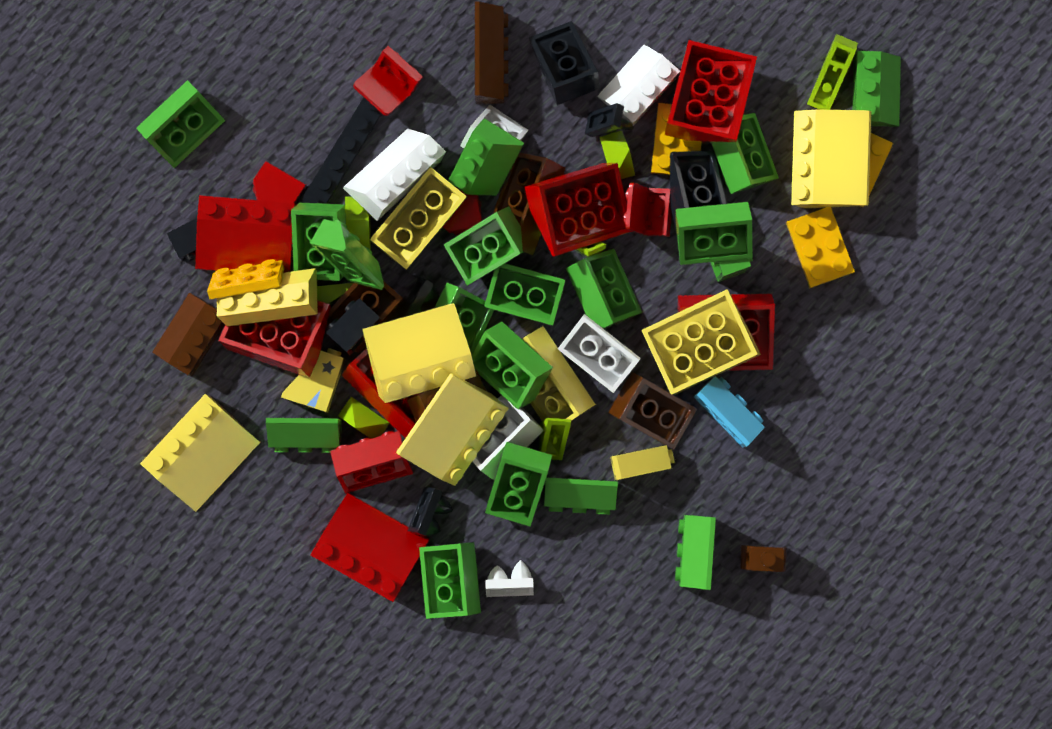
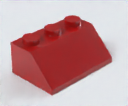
M388 431L379 437L364 438L359 443L340 445L335 450L330 451L336 476L345 494L413 474L410 462L396 453L403 443L399 431Z

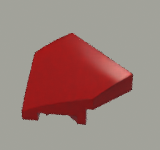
M265 161L253 179V192L255 193L256 200L296 203L306 184Z
M461 191L467 198L442 228L449 233L460 235V233L481 222L482 203L478 195H468Z

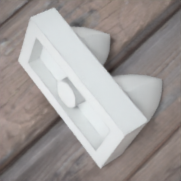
M522 560L514 567L511 579H508L504 570L497 565L490 572L488 579L485 580L486 597L534 595L533 578Z

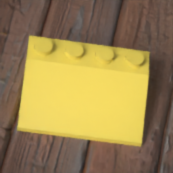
M794 111L791 205L801 208L869 205L871 111Z
M728 289L642 330L671 395H676L761 355Z
M454 303L362 329L378 394L385 403L441 387L450 373L463 380L476 377L471 352Z
M450 373L396 453L435 477L456 486L509 408L491 393Z
M204 394L140 464L159 482L197 512L261 442L210 395Z

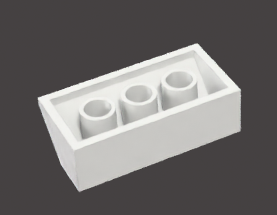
M407 129L348 182L343 189L378 221L415 186L429 167L434 169L441 162L446 151L430 135Z

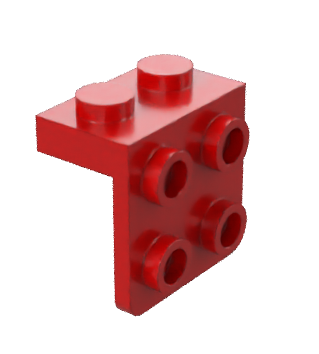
M387 46L380 54L377 62L355 81L353 87L383 115L388 116L415 92L423 76L414 67L409 65L399 53Z
M630 183L626 191L627 212L624 214L626 229L643 236L670 237L672 218L670 189L647 188L638 183Z

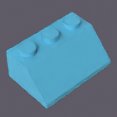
M715 376L694 398L742 448L747 447L765 428L761 424L764 420L755 411L751 413L745 407L747 402L739 394L734 396L728 390L731 386L722 377L718 379Z

